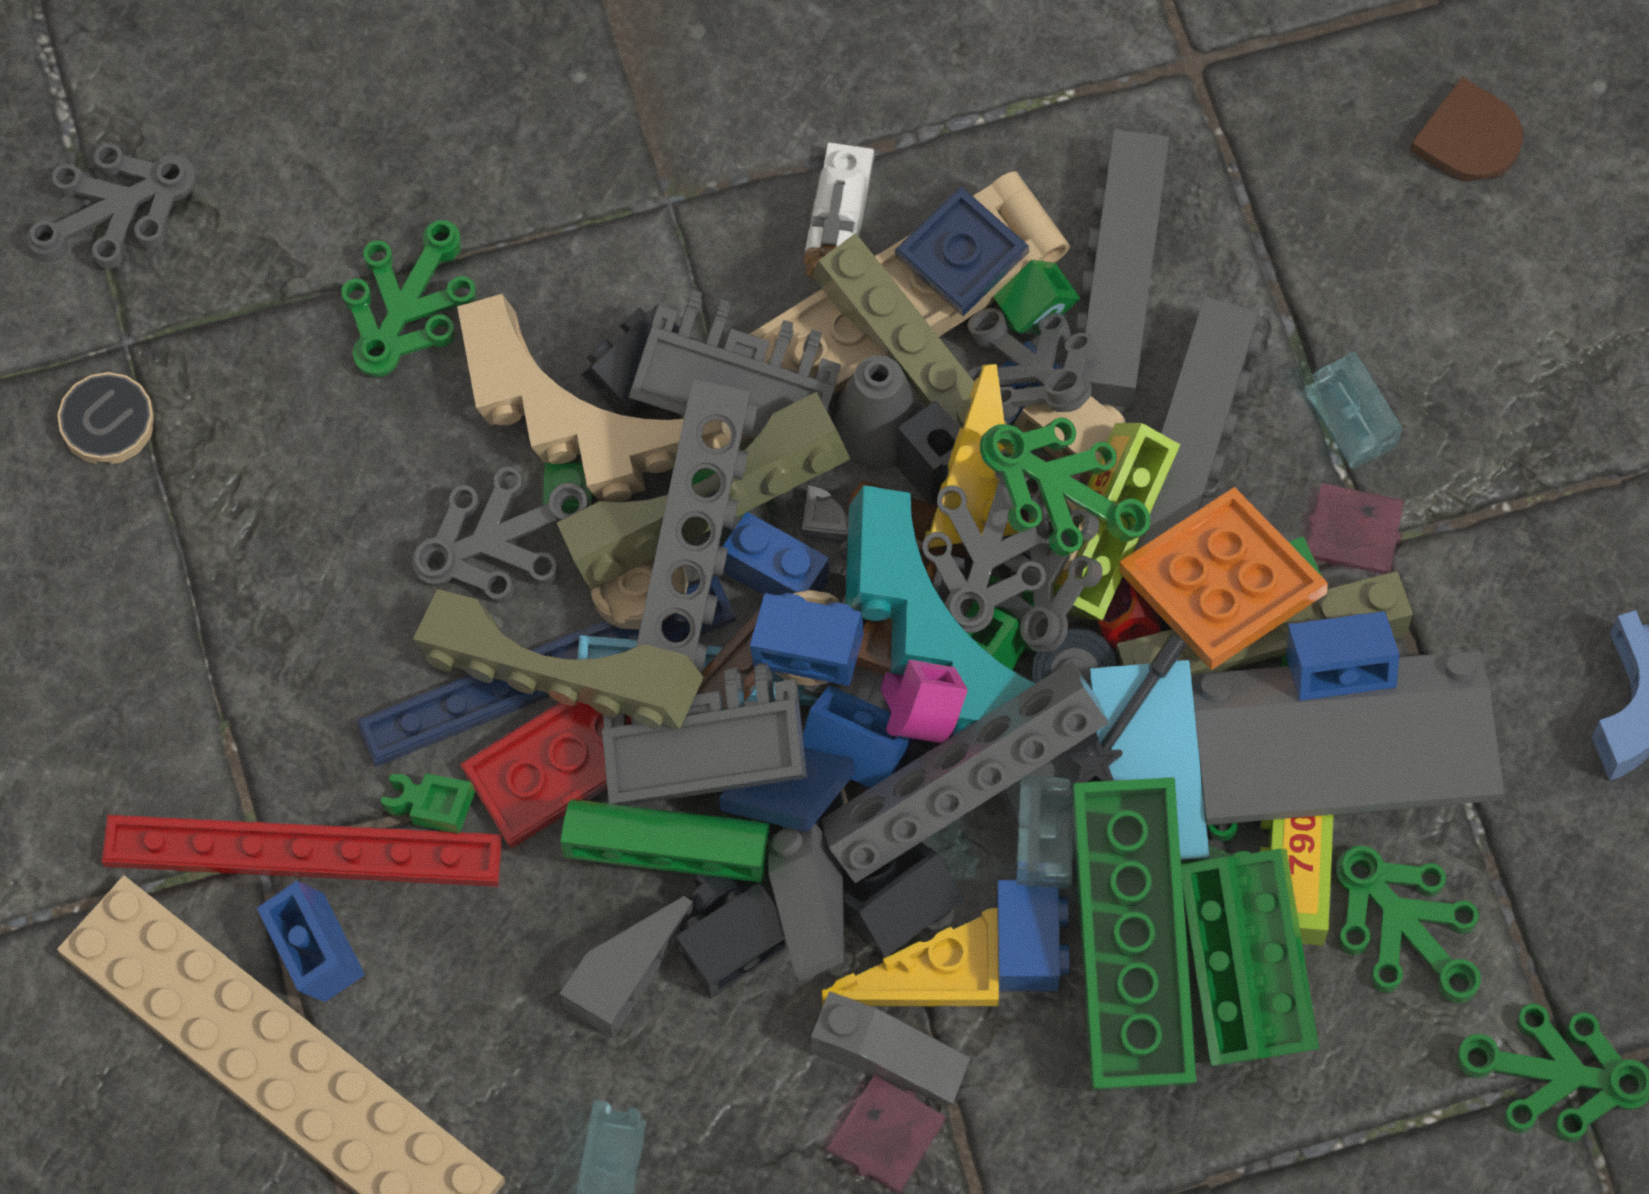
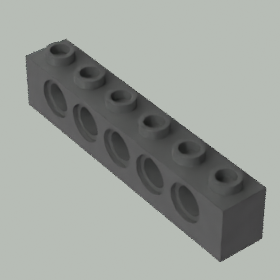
M692 379L636 647L647 644L687 655L698 671L702 673L708 644L699 643L702 624L712 625L718 596L709 594L713 575L720 577L723 575L728 548L719 546L723 527L733 528L738 500L729 498L733 479L743 480L748 452L739 450L743 431L753 432L758 403L749 402L751 391ZM721 421L729 426L731 439L725 447L712 449L705 445L702 433L705 426L710 422ZM702 469L714 470L720 476V489L712 497H700L693 489V478ZM692 517L704 518L710 525V537L703 545H690L683 538V525ZM682 565L693 566L700 574V585L691 594L678 592L672 583L674 571ZM670 614H682L690 623V633L681 642L670 641L663 634V621Z
M1072 661L822 818L821 823L829 849L855 883L1108 725L1109 722L1097 696Z

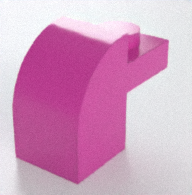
M909 660L904 675L885 672L880 691L892 712L886 731L894 736L936 743L944 742L950 736L957 723L968 691L956 668Z

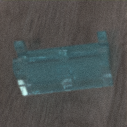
M1355 351L1346 354V357L1321 368L1312 375L1315 382L1306 386L1304 393L1351 469L1397 448L1402 426Z
M1026 775L1020 780L1016 886L1072 887L1074 825L1070 789L1071 781L1068 779Z
M593 1101L576 1194H634L647 1123L646 1120L641 1119L639 1110L629 1107L627 1112H618L612 1110V1106L608 1102Z

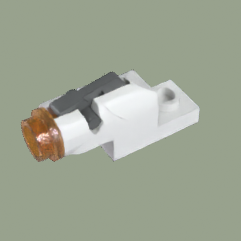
M828 142L824 167L820 172L804 256V264L807 267L806 274L814 281L816 280L812 275L818 260L856 233L860 236L874 160V149Z

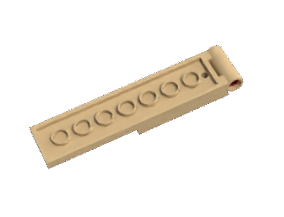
M1015 171L999 177L991 185L973 195V197L1027 243L1030 252L964 316L958 313L895 256V249L907 237L875 256L938 337L994 303L996 300L993 296L1032 259L1055 263L1069 250V243ZM823 289L750 333L770 341L763 360L768 363L782 321L792 322L794 331L790 344L787 345L781 366L797 371L806 336L810 333L811 329L822 332L809 376L815 378L821 358L841 364L833 394L845 388L854 371L864 359L875 355L887 356L868 335L840 312ZM678 414L681 419H684V415ZM742 434L739 450H745L755 438Z

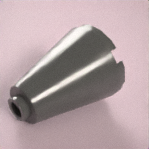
M875 355L864 359L858 365L833 406L831 420L851 461L855 462L857 460L869 464V468L882 469L897 465L898 427L923 410V407L899 364L887 356Z

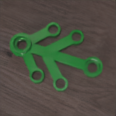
M438 220L426 227L423 233L425 249L401 291L391 267L393 256L390 246L380 240L372 241L365 246L363 251L365 265L374 273L388 312L381 327L378 329L369 308L371 293L368 284L364 280H348L341 290L343 302L348 309L352 310L361 336L354 345L353 358L357 368L364 374L372 377L386 376L397 367L401 356L431 346L445 347L453 342L455 338L454 325L452 320L445 315L432 316L427 321L423 330L399 336L405 323L454 307L458 308V306L475 302L476 300L475 284L470 278L465 276L453 278L445 290L421 297L439 263L454 259L461 251L460 232L453 223ZM439 233L449 234V237L444 241H437L433 238ZM376 252L386 254V257L381 261L370 259ZM459 288L470 290L469 294L465 297L454 295V292ZM355 290L364 292L363 297L357 300L350 299L348 296ZM438 326H444L449 329L442 336H436L432 333ZM381 347L385 349L380 356L375 357L368 354L373 348Z
M1063 417L1056 418L1045 427L1024 433L1020 429L1006 424H998L991 427L983 434L980 440V453L990 469L1002 474L1013 504L1008 512V521L1016 531L1027 532L1038 526L1042 520L1041 508L1035 501L1031 500L1023 473L1036 480L1054 529L1049 536V545L1052 551L1059 556H1068L1076 552L1083 543L1082 533L1072 521L1065 498L1105 521L1108 532L1120 541H1132L1146 533L1149 529L1150 514L1142 502L1136 499H1126L1119 504H1115L1070 477L1088 471L1099 475L1113 468L1117 461V455L1110 444L1098 442L1087 448L1084 452L1045 462L1030 452L1045 446L1053 450H1062L1072 444L1076 439V428L1069 419ZM1055 427L1062 430L1064 441L1056 437ZM997 443L1003 445L1006 449V457L999 451ZM1095 451L1101 453L1104 457V465L1096 460ZM1020 509L1028 512L1030 516L1029 523L1021 518ZM1120 516L1127 521L1128 529L1122 525ZM1061 533H1065L1070 538V547L1063 544Z
M1358 845L1346 849L1339 856L1335 868L1338 882L1349 892L1346 925L1342 928L1339 936L1341 949L1350 955H1359L1367 949L1371 935L1369 929L1365 926L1368 897H1370L1382 910L1379 961L1371 975L1373 986L1383 993H1391L1400 986L1403 979V970L1399 964L1402 933L1439 976L1438 987L1441 994L1453 1003L1470 1001L1476 995L1481 983V975L1478 968L1472 962L1465 959L1452 960L1419 921L1447 924L1455 933L1467 934L1475 928L1478 922L1479 911L1477 907L1465 900L1450 904L1399 898L1387 884L1413 885L1420 894L1433 897L1443 890L1446 882L1445 871L1441 866L1434 863H1427L1421 867L1386 863L1376 850L1367 846ZM1356 865H1362L1368 870L1369 876L1357 878L1353 875L1351 868ZM1427 873L1434 874L1438 878L1439 884L1432 887L1427 886L1423 883L1421 876ZM1466 911L1470 914L1472 921L1468 924L1459 923L1455 919L1454 913ZM1352 931L1358 932L1362 935L1364 941L1359 945L1350 944L1346 939V934ZM1383 969H1389L1394 972L1396 980L1392 983L1383 982L1379 978L1378 972ZM1455 977L1461 978L1465 981L1467 989L1455 991L1451 988L1449 980Z
M1536 1003L1528 1004L1521 1009L1517 1017V1027L1523 1035L1535 1037L1552 1060L1499 1051L1496 1042L1484 1034L1468 1036L1464 1039L1457 1052V1064L1460 1070L1471 1078L1480 1079L1489 1076L1492 1072L1550 1082L1527 1099L1515 1100L1508 1106L1504 1115V1121L1506 1126L1515 1133L1522 1134L1531 1130L1539 1115L1580 1087L1600 1090V1092L1580 1108H1569L1560 1113L1555 1122V1132L1565 1142L1571 1143L1580 1140L1591 1123L1614 1107L1624 1110H1635L1641 1108L1649 1101V1069L1639 1061L1632 1059L1622 1060L1601 1033L1597 1018L1587 1012L1577 1013L1571 1018L1567 1026V1036L1572 1043L1578 1046H1587L1603 1069L1584 1066L1549 1022L1548 1011L1542 1005ZM1529 1013L1536 1014L1540 1017L1542 1025L1536 1028L1531 1027L1525 1022L1524 1016ZM1578 1022L1587 1023L1591 1027L1592 1034L1589 1036L1579 1035L1575 1030V1024ZM1472 1052L1482 1054L1486 1061L1485 1065L1480 1067L1472 1065L1468 1060V1054ZM1621 1079L1632 1080L1636 1085V1092H1624L1619 1086V1081ZM1516 1109L1526 1111L1530 1118L1529 1122L1525 1124L1517 1123L1512 1117V1111ZM1566 1118L1575 1119L1580 1125V1131L1576 1133L1568 1132L1563 1127L1562 1121Z

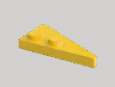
M997 364L982 365L981 374L974 382L969 397L972 399L964 426L959 429L951 453L947 479L941 484L940 488L941 491L946 486L954 485L960 487L965 492L967 498L966 507L981 535L983 534L999 481L996 479L994 471L982 459L980 440L983 434L991 427L1005 424ZM997 443L1000 452L1005 449L1003 445ZM948 493L942 499L943 505L950 510L957 509L962 501L956 493ZM937 507L930 532L926 531L924 539L933 532H941L949 537L952 544L963 543L950 517L942 514ZM1007 521L1003 536L1018 533ZM934 539L928 544V548L945 546L946 543L940 539Z
M989 908L982 912L981 917L956 929L949 927L938 932L930 941L917 942L883 958L882 964L856 976L852 973L837 980L832 987L822 990V1006L829 991L869 1006H998V908Z

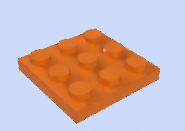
M1235 487L1119 561L1120 574L1211 670L1326 595L1328 589V582Z

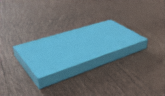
M1189 660L1176 661L1166 677L1158 680L1111 749L1121 750L1123 754L1109 768L1114 781L1175 777L1181 861L1202 860L1209 858L1190 662ZM1150 663L1090 669L1091 689L1097 696L1109 722L1108 725L1095 732L1100 743L1149 673L1148 666Z

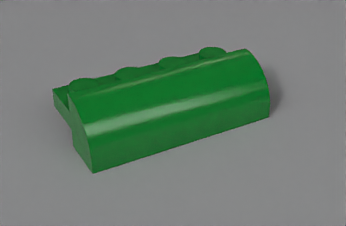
M570 799L564 818L560 842L563 858L762 882V879L766 878L768 864L767 842L770 824Z
M1280 848L1235 857H1221L1182 864L1183 893L1211 1066L1320 1050L1287 849Z

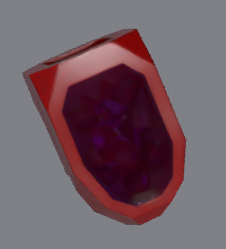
M1122 576L1103 620H1098L1106 641L1115 648L1117 643L1161 632V620L1156 611Z

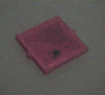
M1321 483L1316 512L1309 518V525L1312 527L1309 549L1314 560L1381 574L1390 573L1395 545L1399 544L1402 539V534L1398 530L1404 500Z
M874 1075L831 1143L828 1151L858 1168L860 1176L867 1177L870 1175L898 1193H901L946 1121V1117L916 1100L913 1091L905 1093Z

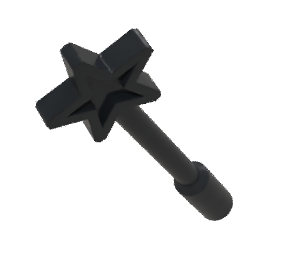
M1170 634L1148 666L1149 673L1101 743L1097 734L1093 733L1090 736L1086 751L1067 752V758L1081 767L1077 783L1090 782L1095 777L1101 781H1114L1109 766L1121 758L1123 752L1111 749L1158 680L1166 677L1186 648L1187 644L1182 639Z

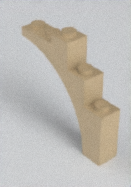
M503 294L458 306L476 409L490 426L494 424L501 426L511 425L518 422L522 416H525L531 447L544 464L568 463L581 454L587 487L598 501H626L632 497V494L646 490L642 473H662L674 467L684 419L655 420L619 415L597 408L561 388L534 361L522 336L517 314ZM713 421L705 426L702 438L705 445L709 448L721 449L729 443L731 431L724 422Z

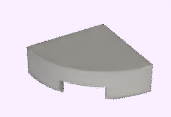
M808 485L802 536L848 540L849 518L846 512L827 491Z

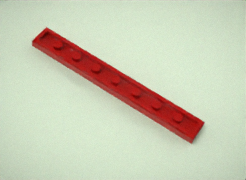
M107 815L102 863L104 867L499 887L503 839L501 834L464 832L457 834L444 831Z

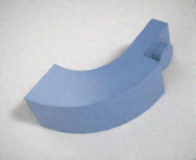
M1636 610L1619 615L1610 632L1630 682L1631 702L1619 713L1599 720L1592 735V740L1609 781L1629 773L1649 757V626L1647 624L1642 625Z

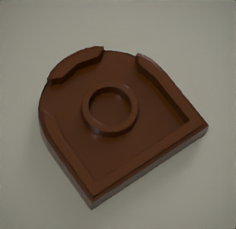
M1462 77L1414 139L1410 151L1450 176L1462 181L1472 182V179L1497 178L1510 170L1516 162L1522 145L1523 132L1517 115L1506 103Z

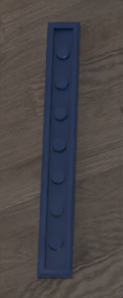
M717 576L712 577L709 591L710 595L718 596L712 625L703 623L700 636L736 621V616ZM700 582L688 586L686 594L695 592ZM674 613L663 621V634L670 641L681 642L690 633V623L684 615ZM604 620L534 648L531 651L544 656L575 660L578 658L580 635L638 640L640 630L621 629ZM467 675L356 721L375 767H378L550 697V695L535 690L533 694H526L514 689L502 680L494 678L491 683H487Z

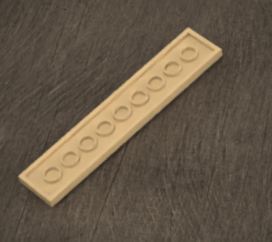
M123 875L57 949L61 957L354 1193L496 1194L505 1184V1179L502 1175L126 876Z

